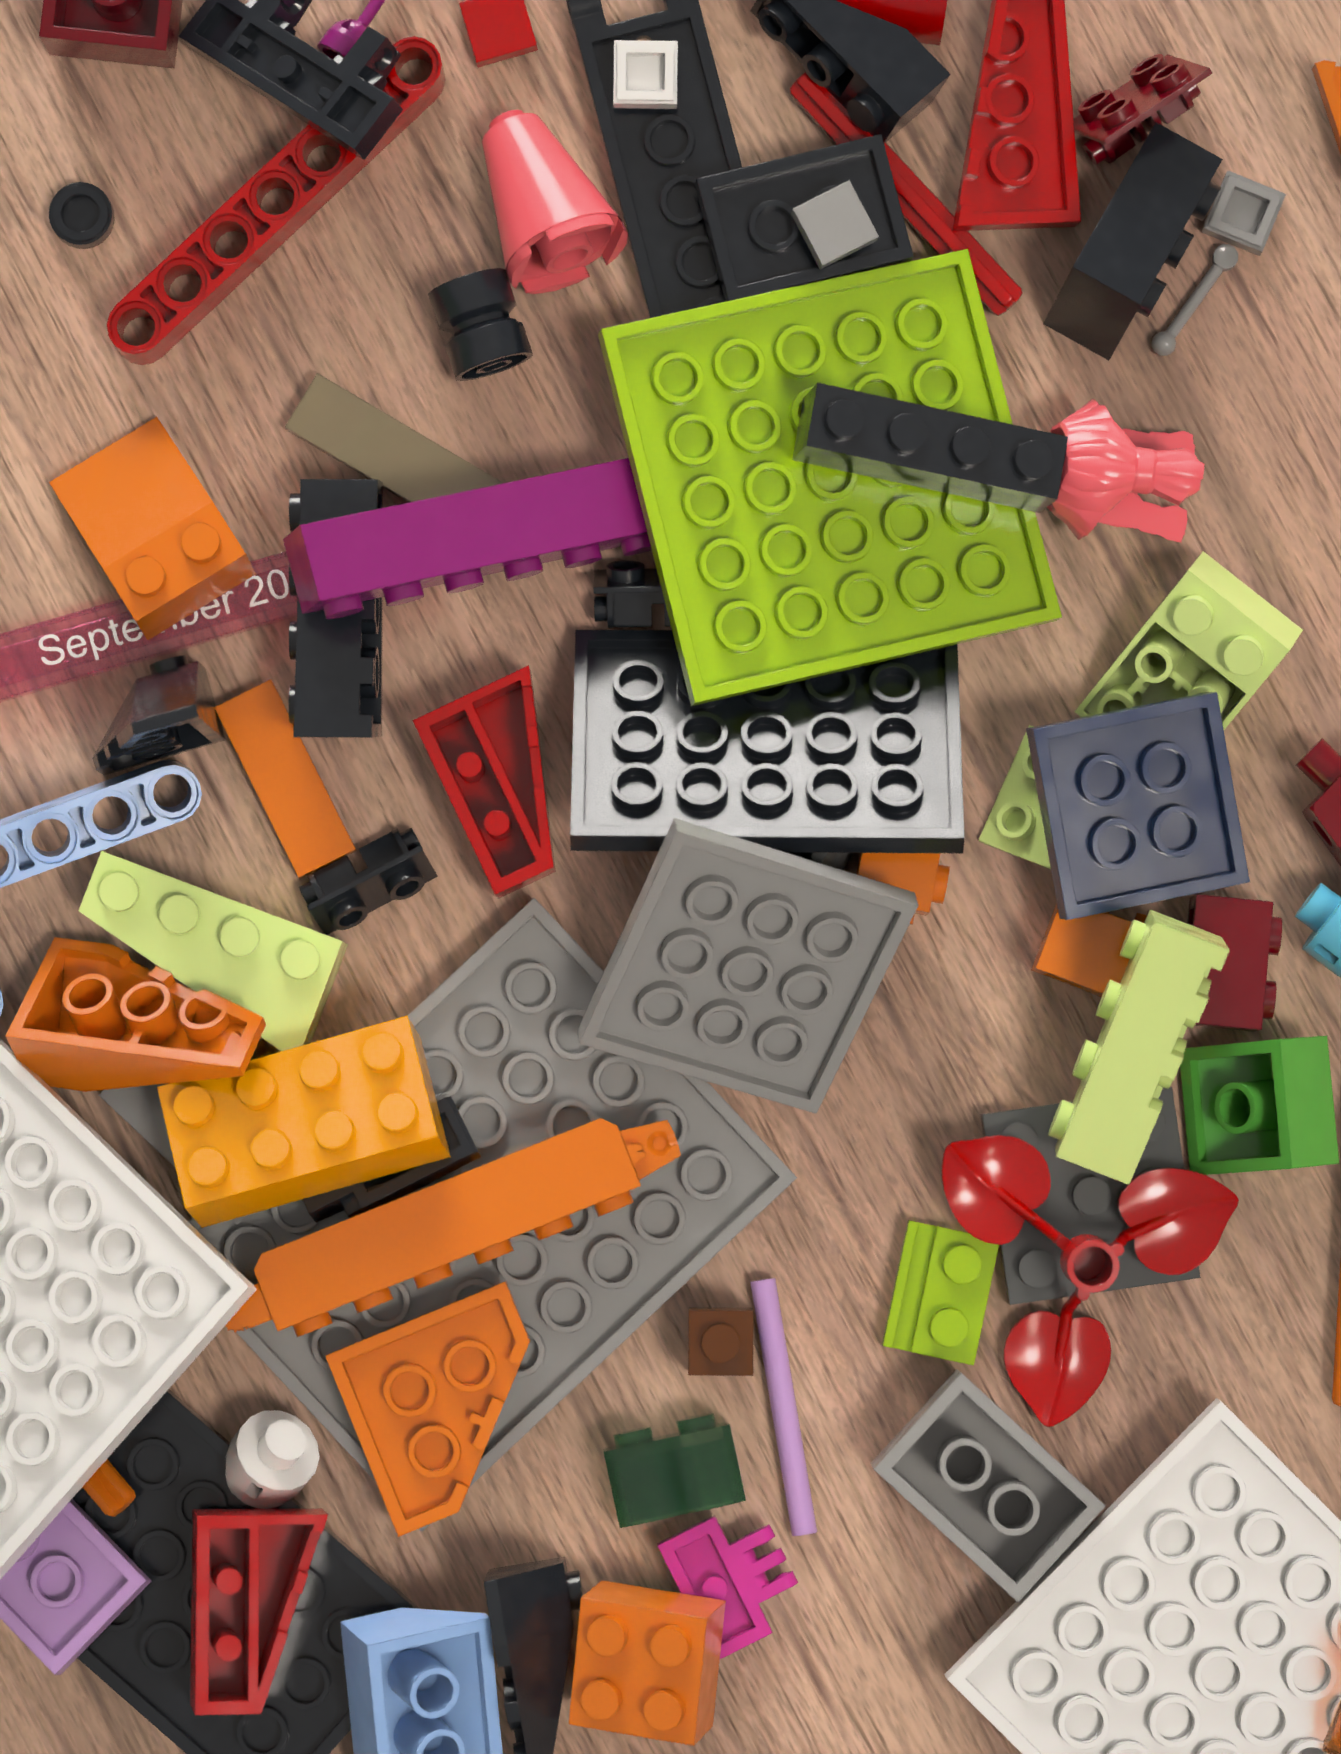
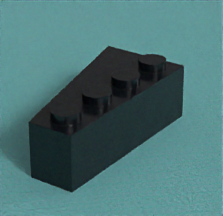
M301 479L300 493L290 494V531L292 532L302 524L383 508V482L378 479ZM289 565L290 595L297 596V621H290L289 656L290 660H296L295 685H290L289 721L294 723V737H382L383 597L362 601L364 610L340 618L326 619L324 610L302 614Z

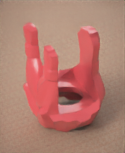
M1094 399L1052 427L1051 433L1067 436L1068 441L1058 499L1047 508L1068 526L1078 540L1087 536L1099 522L1114 527L1135 528L1142 532L1158 534L1167 540L1182 542L1188 519L1187 510L1179 507V505L1187 497L1200 490V483L1204 474V464L1194 454L1193 434L1186 431L1145 433L1131 429H1121L1113 420L1106 406L1098 404ZM1138 493L1146 495L1151 493L1176 505L1161 507L1143 501Z

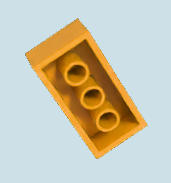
M408 1015L250 1060L244 1075L240 1077L169 1083L157 1087L184 1206L201 1228L451 1157L422 1041Z

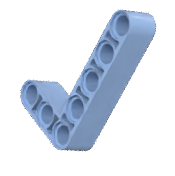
M170 759L158 761L0 819V845L6 849L8 855L5 865L0 869V888L185 820L193 815L200 804L202 792L198 779L190 768L181 762ZM176 774L182 776L187 781L188 786L187 795L182 803L174 807H164L156 803L153 791L157 781L165 775ZM111 796L125 801L128 807V814L122 825L114 829H104L94 823L92 814L98 801ZM56 819L67 827L68 835L66 842L55 851L47 852L40 850L32 842L33 829L43 820ZM0 988V1016H1V1013H2V1009H3V1005H4V1004H3V997H2V992H1V988Z

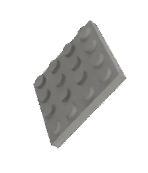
M674 818L577 1030L579 1044L817 1114L917 910L918 903L915 892Z

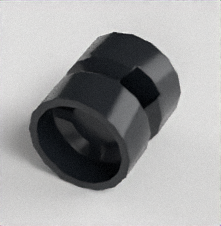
M494 268L470 273L443 283L428 293L439 330L452 333V337L445 344V348L456 381L475 380L503 372L527 361L533 356L523 323L509 316V313L516 306V301L505 269Z

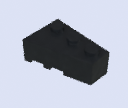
M1156 122L1074 263L1043 324L1109 361L1136 312L1149 317L1167 283L1156 278L1164 263L1176 269L1194 235L1184 230L1191 215L1203 221L1222 188L1211 182L1223 159Z

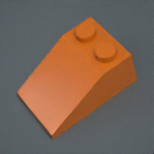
M158 417L153 418L49 482L147 641L256 574L245 551Z

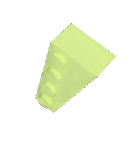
M103 851L99 855L78 910L158 967L172 973L174 978L196 992L206 989L262 1016L266 1027L261 1038L280 1051L311 1043L348 946L347 943Z
M1151 909L1144 923L1135 919L1132 921L1120 951V956L1130 960L1121 982L1109 980L1096 1012V1016L1106 1019L1097 1043L1085 1040L1072 1072V1076L1082 1079L1073 1103L1061 1100L1049 1129L1048 1136L1058 1139L1055 1145L1056 1157L1122 1183L1130 1184L1161 1112L1163 1101L1159 1097L1163 1087L1169 1089L1182 1063L1187 1045V1040L1183 1039L1187 1027L1193 1028L1196 1023H1199L1209 1000L1208 992L1211 980L1207 977L1210 969L1214 968L1221 971L1230 951L1222 937Z

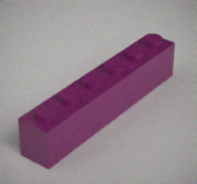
M629 458L302 524L283 538L302 614L324 610L326 619H335L358 613L364 610L362 601L385 597L387 606L413 602L424 597V588L445 584L448 594L458 593L483 585V576L504 572L506 581H513L543 572L542 563L563 559L565 568H575L601 560V551L621 547L623 556L641 554L652 550Z

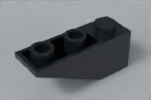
M756 0L750 10L759 19V23L765 33L773 40L781 42L803 64V68L809 78L817 85L825 87L847 109L849 117L857 127L869 132L872 136L881 134L884 143L932 103L951 75L906 28L836 0Z

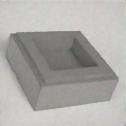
M1227 170L1220 186L1222 188L1214 200L1202 233L1260 256L1286 194Z
M850 180L793 208L791 211V215L820 270L876 242L879 238Z

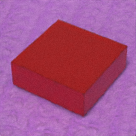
M467 0L459 3L477 68L538 51L524 0Z

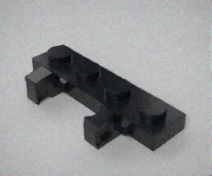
M206 0L178 36L189 49L361 159L365 160L403 111L393 97L383 92L388 82L386 78L401 54L387 37L371 27H367L344 58L337 55L334 59H331L294 36L296 31L293 27L297 26L312 0H249L246 4L239 0Z

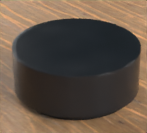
M76 182L63 187L53 197L49 208V220L53 230L65 244L74 248L89 249L98 246L108 238L114 226L115 214L110 200L100 188L90 183Z

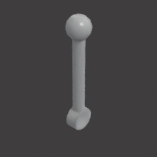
M1223 244L1215 249L1212 255L1213 265L1168 328L1153 336L1151 346L1156 354L1167 356L1175 350V338L1223 271H1229L1236 265L1238 252L1233 246Z

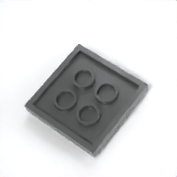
M1172 1087L1162 1089L1159 1097L1163 1101L1161 1112L1132 1179L1148 1170L1171 1167L1184 1169ZM1060 1103L981 1114L984 1137L993 1135L1013 1136L1033 1145L1042 1154L1048 1164L1051 1188L1045 1202L1033 1211L1070 1240L1078 1235L1090 1234L1110 1244L1121 1231L1130 1228L1121 1217L1118 1209L1119 1195L1127 1184L1056 1157L1055 1145L1058 1139L1048 1136ZM1026 1220L1014 1240L1000 1245L1009 1305L1070 1297L1076 1290V1286L1067 1279L1061 1269L1060 1256L1062 1249ZM1133 1240L1125 1245L1124 1253L1118 1256L1120 1267L1115 1282L1101 1292L1200 1278L1199 1266L1180 1275H1165L1155 1272L1138 1260L1134 1252Z

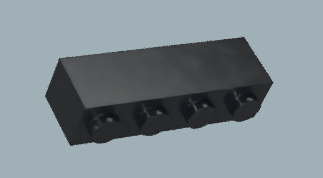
M817 383L803 398L792 460L1040 513L1058 499L1068 437Z

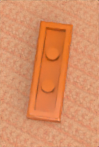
M270 679L214 707L298 878L302 879L312 872L314 873L338 859L356 852L357 849L302 738L294 737V723L289 721V712L273 680Z

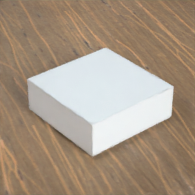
M614 40V108L677 109L678 41Z

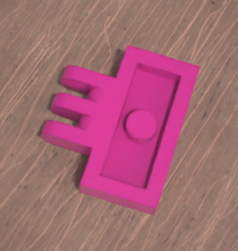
M713 1515L657 1543V1546L680 1593L726 1600L720 1659L773 1633L759 1603L793 1587L798 1581L793 1571L781 1573L773 1580H768L765 1571L787 1560L781 1547L757 1558L753 1548L762 1546L775 1537L770 1524L729 1543L716 1516Z

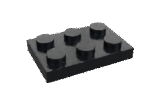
M881 134L696 179L695 188L725 302L911 261L914 257ZM850 180L879 238L876 242L820 270L791 215V211L793 208Z

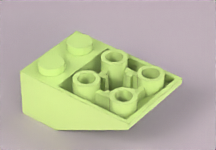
M1203 551L1075 710V713L1080 717H1086L1206 692H1217L1223 729L1225 730L1291 650L1303 629Z

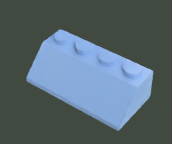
M397 1608L340 1621L353 1754H503L490 1618L486 1613Z

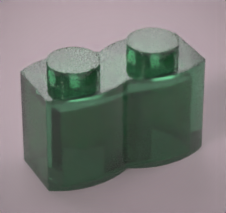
M708 1413L677 1420L678 1432L653 1438L651 1427L614 1434L615 1446L605 1448L603 1452L619 1527L623 1528L746 1501L729 1422L716 1424L714 1413Z

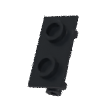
M623 560L607 564L606 569L594 570V594L607 593V596H594L595 622H607L608 628L652 627V604H664L665 626H671L657 569H645V565L641 562Z
M412 827L402 833L396 828L359 848L358 850L368 867L359 873H356L350 859L346 855L307 875L309 882L300 886L299 889L308 904V910L325 935L336 930H347L357 926L367 917L368 913L392 900H403L415 895L423 888L426 882L438 877Z

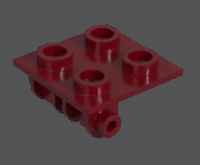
M1157 54L1136 65L1129 73L1132 79L1115 91L1111 92L1110 89H1106L1087 98L1077 109L1080 115L1074 118V132L1090 139L1082 144L1088 158L1094 165H1098L1104 160L1111 164L1136 146L1128 131L1140 143L1147 139V134L1141 124L1142 121L1145 120L1152 129L1156 122L1162 125V120L1163 123L1169 124L1186 111H1189L1194 107L1193 99L1201 95L1197 84L1213 74L1211 69L1171 55L1164 57L1162 54Z

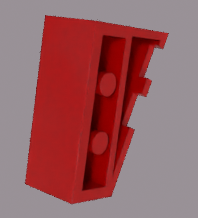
M529 665L412 720L496 897L500 899L556 872L532 673Z
M322 1508L192 1509L190 1706L195 1715L262 1713L288 1636L287 1632L299 1596L303 1592L320 1534L323 1533L329 1515Z

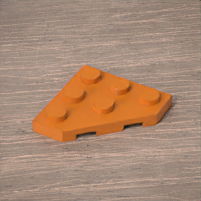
M507 1281L325 1355L398 1537L458 1513L463 1504L531 1341Z

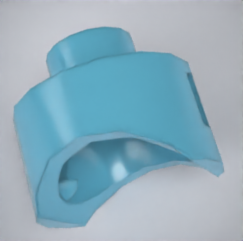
M1320 883L1295 915L1297 919L1313 930L1304 943L1302 950L1341 978V895H1337L1323 883Z

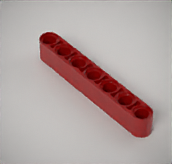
M416 36L403 38L393 44L401 56L386 78L388 82L383 92L393 97L403 111L365 160L310 125H307L118 302L109 314L107 331L109 338L121 356L129 362L139 365L152 364L161 359L436 101L443 91L445 75L441 56L435 45L425 38ZM419 59L431 65V75L421 84H407L398 77L402 66L410 60ZM323 145L333 146L340 151L339 161L333 168L320 172L307 166V159L312 150ZM273 189H287L294 194L293 204L283 214H267L261 209L262 199L266 193ZM236 231L247 236V246L239 256L227 259L215 253L216 243L225 233ZM190 274L201 279L200 292L192 300L178 302L170 298V286L179 276ZM141 317L154 321V334L148 342L138 346L129 345L124 342L123 334L129 322Z

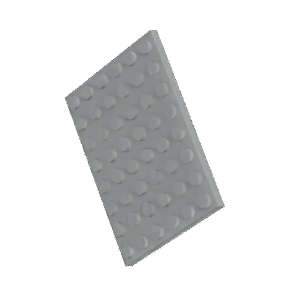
M535 898L528 902L408 1015L422 1041L436 1101L445 1097H452L481 1158L406 1195L599 1118L618 1125L620 1131L668 1120L677 1139L681 1156L640 1179L641 1186L630 1190L634 1201L632 1204L599 1217L594 1205L570 1214L574 1227L539 1241L532 1229L510 1238L514 1251L479 1265L473 1253L452 1261L449 1264L454 1275L420 1289H417L413 1277L389 1287L393 1296L392 1300L357 1313L353 1301L329 1311L333 1321L332 1324L300 1337L296 1336L293 1326L277 1332L273 1319L250 1329L236 1332L374 1481L375 1478L325 1355L507 1281L531 1341L470 1484L471 1486L797 1179L794 1173L707 1081L579 1044L577 1030L604 971ZM298 1200L246 1215L238 1225L228 1220L201 1228L193 1217L188 1222L254 1285L258 1283L254 1269L261 1253L349 1218L345 1210L319 1222H314L303 1201ZM426 1525V1526L421 1527V1528H419V1529H420L421 1531H423V1530L426 1529L429 1525Z

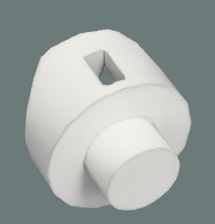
M262 1411L251 1416L232 1438L226 1455L225 1476L230 1491L244 1504L258 1509L275 1508L294 1498L315 1474L320 1458L318 1443L310 1428L296 1416L283 1411Z

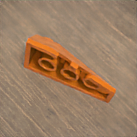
M54 937L6 1034V1038L16 1059L40 1076L50 1087L88 1092L243 1076L266 1027V1023L262 1016L206 989L196 992L176 982L172 973L158 966L151 970L132 961L128 952L112 944Z

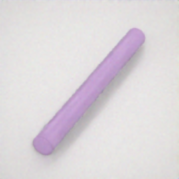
M768 1278L751 1281L750 1285L792 1536L812 1534L817 1532L776 1279Z

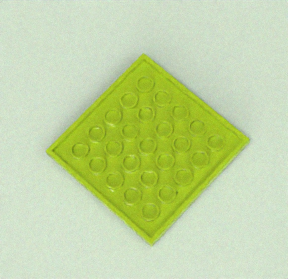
M968 249L602 328L599 331L598 337L691 706L1046 624L1062 618L1035 512L792 460L803 398L817 383L1013 425Z

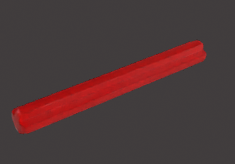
M806 72L800 75L789 90L790 95L836 145L872 136L869 132L857 127L849 117L847 109L825 87L813 82ZM884 143L903 217L938 255L968 249L982 303L994 315L1000 316L1007 312L1020 299L1023 294L1022 288L969 231H952L955 216L887 143Z

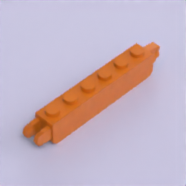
M599 1118L261 1253L254 1269L258 1281L254 1286L257 1290L228 1321L225 1327H227V1331L234 1330L236 1333L273 1319L277 1332L293 1326L296 1336L300 1337L332 1324L333 1321L329 1313L332 1309L353 1301L357 1313L392 1300L393 1296L389 1289L392 1285L413 1277L417 1289H420L454 1275L449 1264L452 1261L473 1253L479 1265L514 1251L510 1242L512 1237L533 1229L539 1241L574 1227L570 1214L594 1205L599 1217L632 1204L634 1201L630 1190L641 1186L640 1179L681 1156L675 1134L668 1120L620 1131L618 1125Z

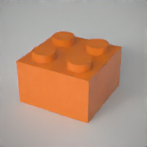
M601 1580L581 1597L568 1725L695 1746L713 1727L726 1600Z

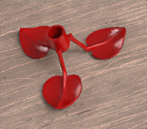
M993 1135L952 1141L945 1147L942 1158L941 1176L947 1203L958 1223L969 1234L986 1243L1003 1245L1017 1237L1026 1220L1062 1249L1060 1256L1061 1269L1067 1279L1076 1286V1290L1062 1306L1060 1317L1046 1310L1030 1312L1011 1328L1004 1345L1003 1359L1011 1383L1028 1403L1038 1420L1046 1427H1052L1076 1413L1092 1397L1107 1373L1111 1359V1342L1105 1326L1092 1317L1080 1316L1072 1318L1079 1304L1089 1298L1090 1293L1104 1291L1115 1282L1120 1267L1118 1256L1124 1253L1125 1245L1133 1240L1134 1252L1138 1260L1155 1272L1165 1275H1180L1200 1266L1214 1251L1228 1220L1239 1204V1199L1235 1193L1207 1175L1181 1168L1152 1169L1132 1179L1130 1184H1127L1119 1195V1213L1130 1228L1121 1231L1110 1244L1090 1234L1078 1235L1069 1240L1033 1211L1045 1202L1051 1188L1048 1164L1033 1145L1013 1136Z

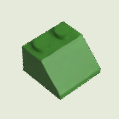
M1327 1036L1274 1039L1185 1049L1180 1070L1189 1167L1191 1171L1212 1175L1339 1164Z

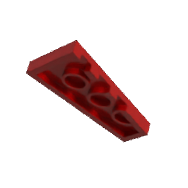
M992 0L952 231L1075 227L1081 222L1065 0Z

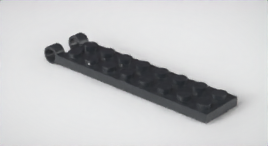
M566 0L649 318L725 302L695 182L697 178L742 168L699 1L663 0L667 9L665 11L607 25L601 0ZM646 38L650 41H678L677 109L614 108V40L638 41L639 39Z

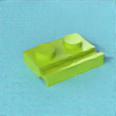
M908 1220L882 1346L974 1366L999 1245L981 1241L967 1232Z

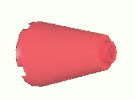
M521 110L507 111L494 118L489 124V130L482 139L506 274L511 285L516 289L518 283H522L525 292L529 294L557 291L590 277L586 266L599 257H603L606 266L616 259L627 245L628 232L622 219L537 114L524 113Z

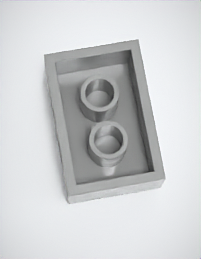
M957 1369L871 1462V1466L881 1477L1017 1602L1026 1595L1106 1507L1105 1504Z

